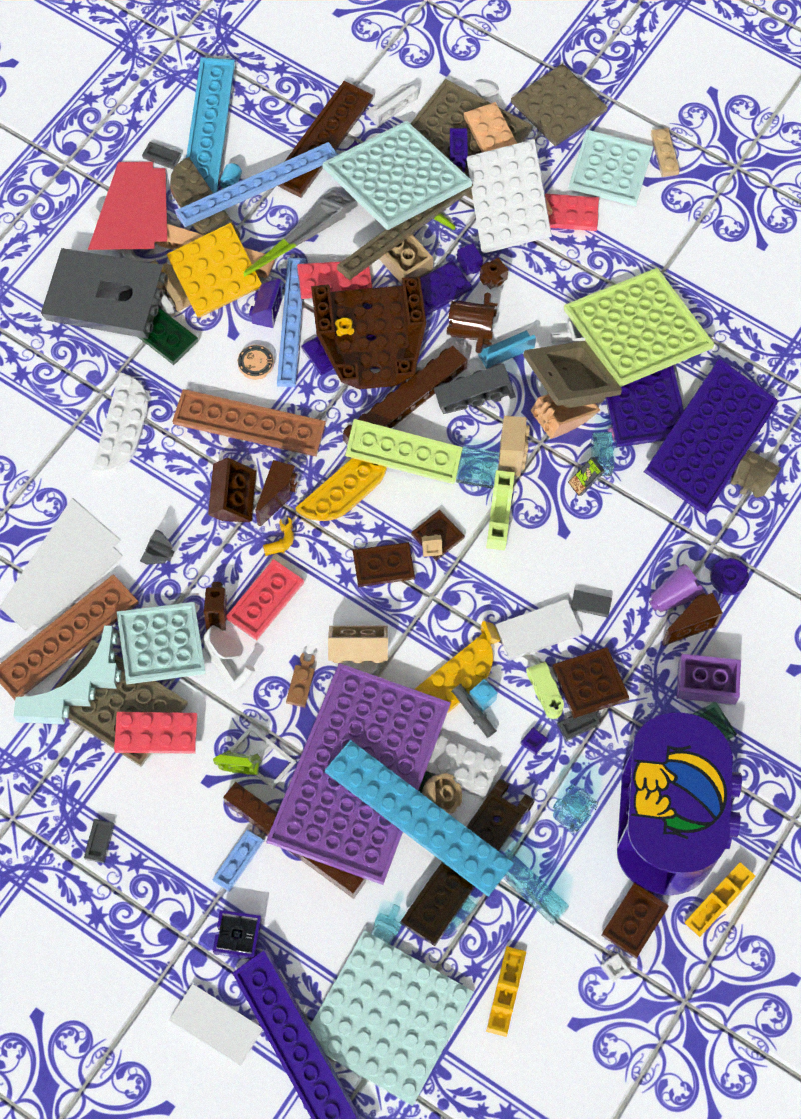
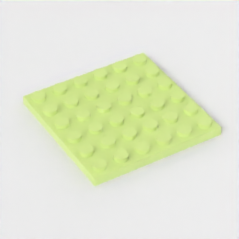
M658 268L564 305V311L620 387L714 347V342Z

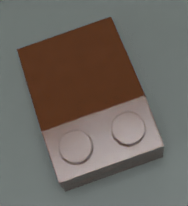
M275 460L272 461L255 509L258 526H262L290 500L293 492L296 493L298 474L295 473L294 465Z
M703 593L698 595L667 629L662 645L666 646L717 627L723 612L714 594L710 593L707 595Z

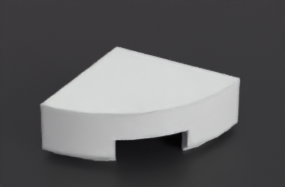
M478 82L474 85L478 95L483 99L497 95V89L491 84Z

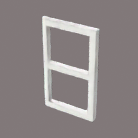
M251 725L228 751L230 750L231 753H235L234 751L251 732L256 734L269 745L260 755L261 760L274 749L290 762L273 783L259 772L256 775L270 788L275 789L276 785L296 764V761Z

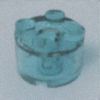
M573 784L567 790V795L563 800L561 798L558 799L553 806L555 809L553 818L572 834H574V830L578 832L589 821L591 809L596 810L598 806V801L579 786Z

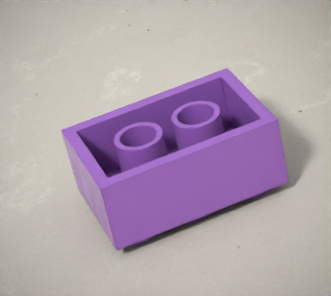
M682 654L678 661L676 699L736 705L740 698L741 660Z

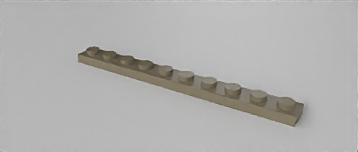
M473 184L471 187L389 230H384L337 265V270L351 280L472 190Z

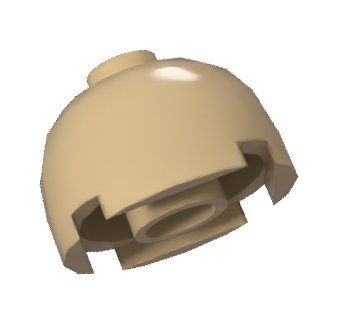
M444 773L435 775L427 780L422 794L450 814L457 811V806L461 805L462 790L460 784H456L453 780L455 778L453 775Z

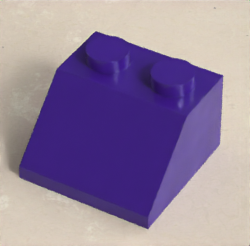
M277 278L263 283L259 291L256 290L254 296L255 304L251 306L249 316L252 317V324L274 328L283 299L281 279Z

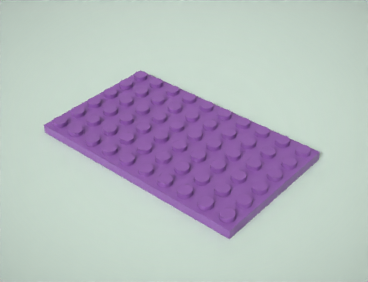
M339 663L266 843L384 885L403 831L326 774L325 769L351 740L419 791L451 702Z

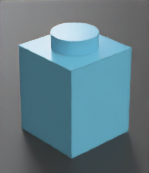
M485 679L469 692V695L482 712L497 700L498 693Z

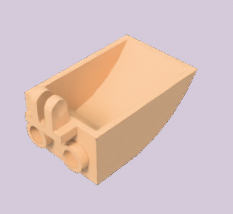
M549 394L538 397L531 409L533 416L550 439L576 429L600 411L596 403L567 408L563 405L556 406Z

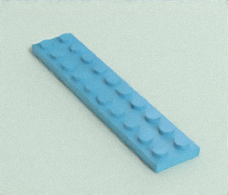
M201 57L186 158L189 157L211 191L215 193L218 192L235 60Z
M350 740L325 769L326 774L488 897L514 863L353 741Z

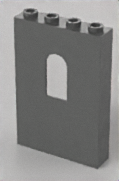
M61 248L41 314L46 321L148 339L149 333L153 331V320L158 314V303L163 297L164 283H167L168 273L164 266L159 264ZM101 281L126 285L133 290L132 297L127 301L97 297Z

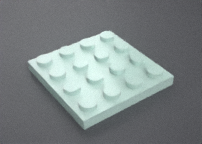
M586 129L568 189L636 207L653 146Z
M195 602L117 611L126 685L205 674Z

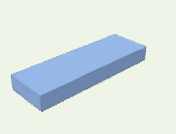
M247 829L212 879L213 882L230 892L264 843V839Z

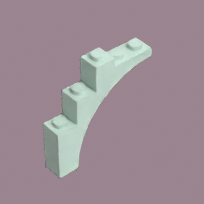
M104 625L102 638L94 656L75 678L47 693L16 697L13 714L16 722L65 724V718L69 717V706H91V700L95 699V688L117 689V682L121 681V670H118L116 663H114L115 651H113V644H117V633L114 632L113 627Z

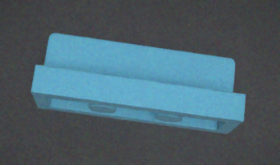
M526 330L484 348L478 355L486 369L495 364L524 353L525 350L535 348L536 337L535 335L530 336Z

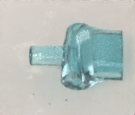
M393 904L388 915L379 912L371 935L391 944L402 927L400 922L396 920L401 907Z

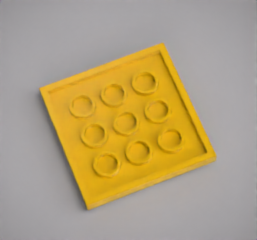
M231 223L166 254L198 318L260 289L262 284L255 271L244 277L243 272L252 264Z

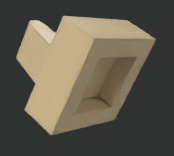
M426 535L422 537L423 557L442 555L441 535Z

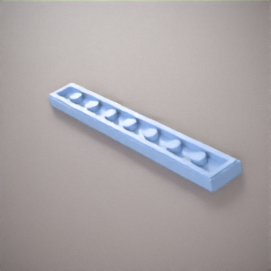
M288 258L277 387H296L303 303L300 295L297 264H306V258Z

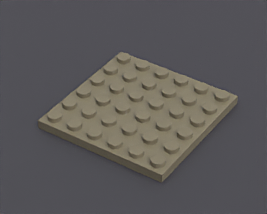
M445 79L410 124L449 160L450 128H467L468 156L479 154L482 152L464 119V113L491 103ZM499 108L517 144L524 142L533 130V125ZM465 162L466 167L463 173L470 178L468 164ZM471 190V191H470L469 193H467L465 196H467L468 198H470V199L473 200V195H472V190Z

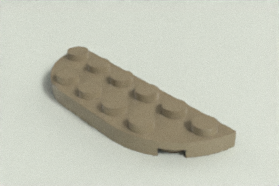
M189 157L183 159L175 166L171 173L170 189L180 208L213 194ZM225 210L192 224L198 232L206 235L231 223L238 238H240V232Z

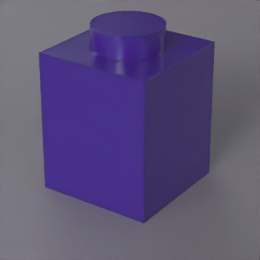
M474 243L457 250V261L466 276L478 273L483 265V258Z

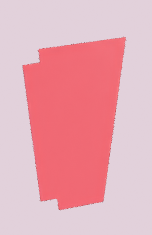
M118 162L88 250L154 249V242H167L165 168H153V162Z

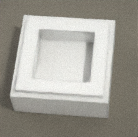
M618 953L600 966L612 983L630 971Z

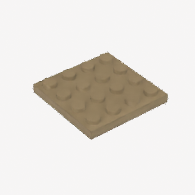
M563 63L511 98V103L555 147L604 114L608 108Z

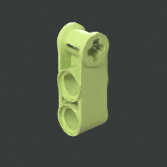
M544 661L526 668L529 681L534 687L535 694L545 714L550 719L559 718L562 715L564 702L557 684L551 676L547 663Z

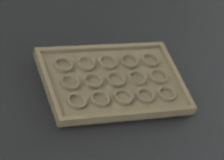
M91 640L54 689L63 686L75 678L87 666L99 646L97 642ZM115 655L114 663H116L118 670H121V681L117 682V689L95 688V699L91 700V706H69V717L67 718L113 749L115 745L117 712L182 713L188 705V701L157 681L126 685L123 659ZM120 753L140 767L143 766L151 753Z

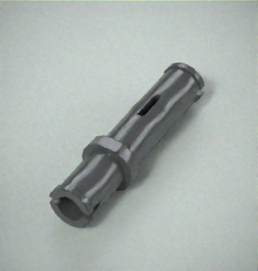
M459 684L451 691L472 717L474 725H478L486 738L497 732L487 719V714H483L462 684Z

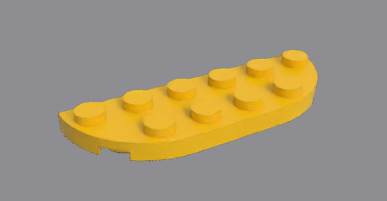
M352 458L295 507L296 511L302 516L316 521H329L342 517L381 483L385 477L387 467Z
M484 633L414 690L451 702L448 713L458 706L460 702L451 691L459 684H462L469 694L483 679L487 680L491 672L493 652L490 643L486 641Z

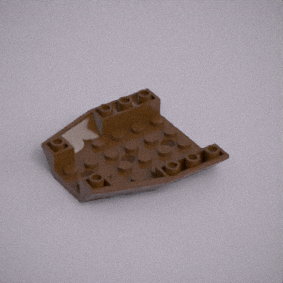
M420 276L402 278L401 286L330 292L329 284L311 286L316 335L340 382L360 390L396 386L415 375L426 328ZM369 303L372 305V308L365 309L363 305ZM341 318L351 319L353 321L352 328L354 333L352 335L344 334L338 336L336 334L337 327L335 326V321ZM374 335L376 339L370 341L367 339V336ZM378 367L380 368V371L378 373H373L371 371V368Z

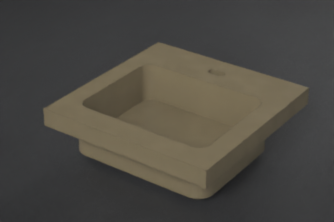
M586 341L524 351V358L556 406L563 405L567 408L601 403L606 397L617 396L622 392V388Z

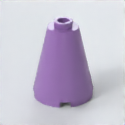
M682 564L650 596L651 600L649 603L654 611L663 612L694 601L698 595L705 592L702 586L698 585L697 578L686 564Z

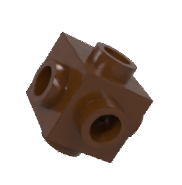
M498 257L482 265L479 278L482 284L487 285L491 290L494 287L501 286L508 279L509 270Z

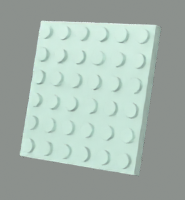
M408 121L323 162V169L386 230L472 186V180Z
M364 930L310 1027L329 1059L413 1106L474 991Z

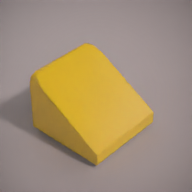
M483 621L480 630L486 636V641L490 645L500 642L495 625Z

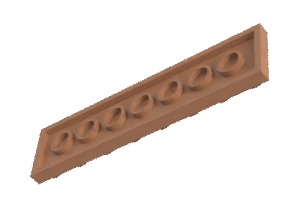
M185 389L182 390L172 420L174 425L317 457L326 427V421Z
M113 574L0 663V685L14 701L16 697H23L88 645L91 640H94L103 633L104 625L111 626L118 621L117 611L133 609L139 604L138 600Z

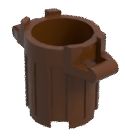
M488 292L484 294V304L456 300V302L451 301L448 318L450 319L446 334L451 335V337L477 340L476 353L483 351V344L492 345V342H490L493 336L492 325L493 319L497 314L495 306L497 307L498 303H491V294Z

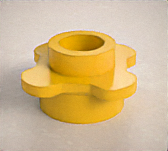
M349 318L336 320V334L338 336L344 334L352 335L354 333L352 328L353 321Z

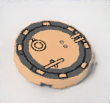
M251 345L244 348L237 359L239 371L248 379H263L269 372L271 373L274 367L273 354L269 349L261 345Z

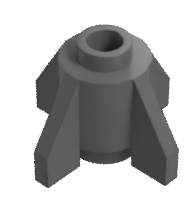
M155 529L140 562L148 565L165 564L166 561H171L175 551L172 550L173 546L163 532Z

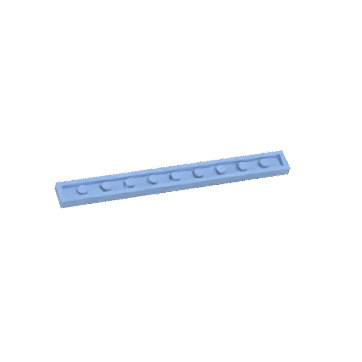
M327 142L177 209L176 216L184 227H187L322 166L323 162L338 154L330 143Z

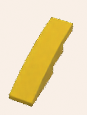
M739 862L684 923L701 937L756 876Z
M506 946L486 1032L507 1037L527 951Z

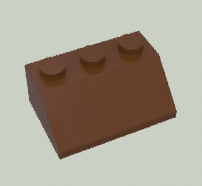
M225 458L213 463L208 515L221 521L252 522L256 470L231 458Z

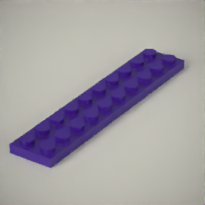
M453 260L420 278L425 316L472 290V285ZM369 335L367 339L373 341L376 339V336ZM318 337L301 345L303 352L320 375L334 369Z
M262 951L232 972L311 1119H361L269 951Z

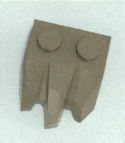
M748 450L734 471L730 484H739L741 486L739 494L746 495L752 491L756 498L762 497L770 488L781 467Z

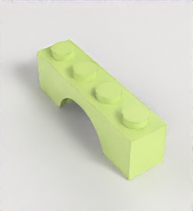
M496 470L486 548L505 550L515 472Z

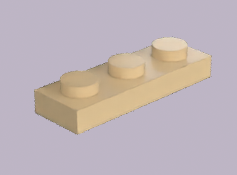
M669 129L651 130L650 135L661 177L679 175V167Z

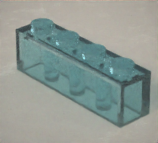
M508 849L503 855L514 864L503 879L554 926L567 912L569 905Z

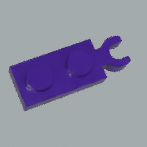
M450 128V161L456 166H461L462 172H465V162H467L468 158L467 128Z

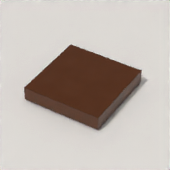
M438 510L411 532V535L421 546L423 536L441 535L442 555L432 556L435 561L465 538V535L441 510Z

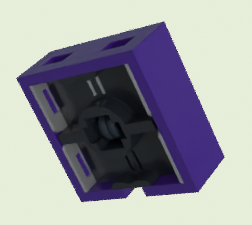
M220 910L217 924L219 934L215 935L213 954L249 960L254 958L257 952L262 917L260 915Z

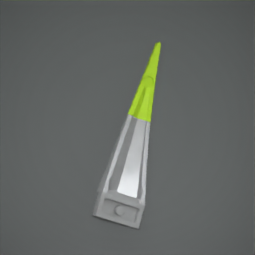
M334 190L322 196L278 244L243 272L244 277L345 218L346 213H349L358 206L357 201Z

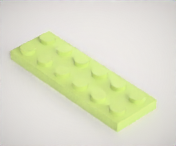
M354 419L345 456L454 484L463 447Z

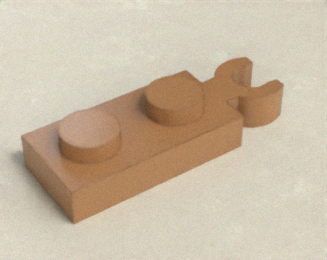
M302 653L300 655L301 666L295 665L286 704L306 708L315 669L310 667L315 663V656L312 655L311 660L307 662L304 660L305 654Z

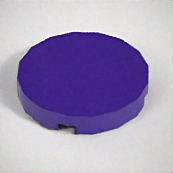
M721 559L714 564L710 573V581L718 592L725 595H736L741 593L748 584V570L737 559Z

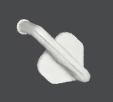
M214 625L206 631L203 637L205 652L229 689H239L255 672V668L245 665L244 671L237 677L226 659L238 658L242 655V650L236 640Z

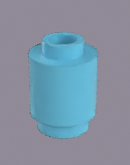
M231 163L225 166L220 179L222 188L238 183L242 174L239 165Z

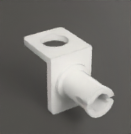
M568 321L566 331L550 333L552 344L586 340L584 337L575 338L571 321Z

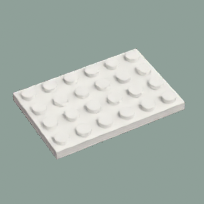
M535 139L467 156L469 176L473 184L471 189L478 233L483 254L552 237Z

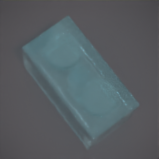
M612 432L592 434L591 456L595 457L604 468L605 472L601 476H612L613 473Z

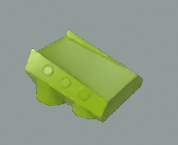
M230 750L213 758V762L218 766L219 770L248 775H258L259 766L262 763L258 753L247 755L231 753Z

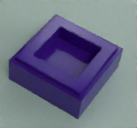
M533 727L520 744L536 756L549 739Z

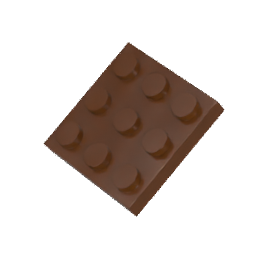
M608 647L552 665L573 719L629 701L630 697Z

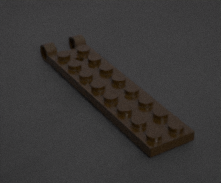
M501 778L466 826L499 852L535 802V799L527 794L524 795L518 806L502 798L510 783ZM496 816L501 818V821L498 823L493 820ZM441 862L400 921V924L433 946H436L476 887L445 863Z

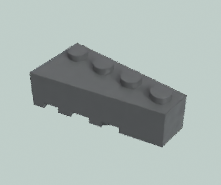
M504 363L495 364L489 369L476 371L466 377H459L449 383H441L438 387L434 388L443 414L467 409V405L482 406L488 400L499 402L501 397L509 396L510 399L516 398Z

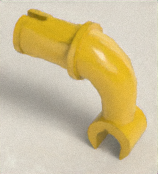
M288 517L289 523L286 526L282 524L280 519V530L284 532V537L280 538L279 541L264 544L265 556L280 552L285 553L293 544L294 534L291 518Z

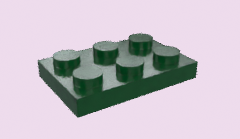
M159 307L158 314L153 320V331L149 333L148 339L138 337L172 365H175L199 341L197 336Z

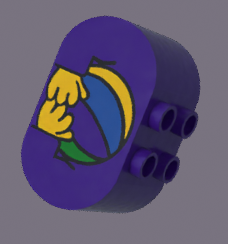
M673 712L650 719L637 732L633 748L622 768L617 859L622 871L633 883L655 894L679 895L698 887L708 877L725 849H730L732 837H738L740 812H733L731 809L734 797L739 798L741 793L742 774L732 772L733 755L725 736L715 725L700 716Z

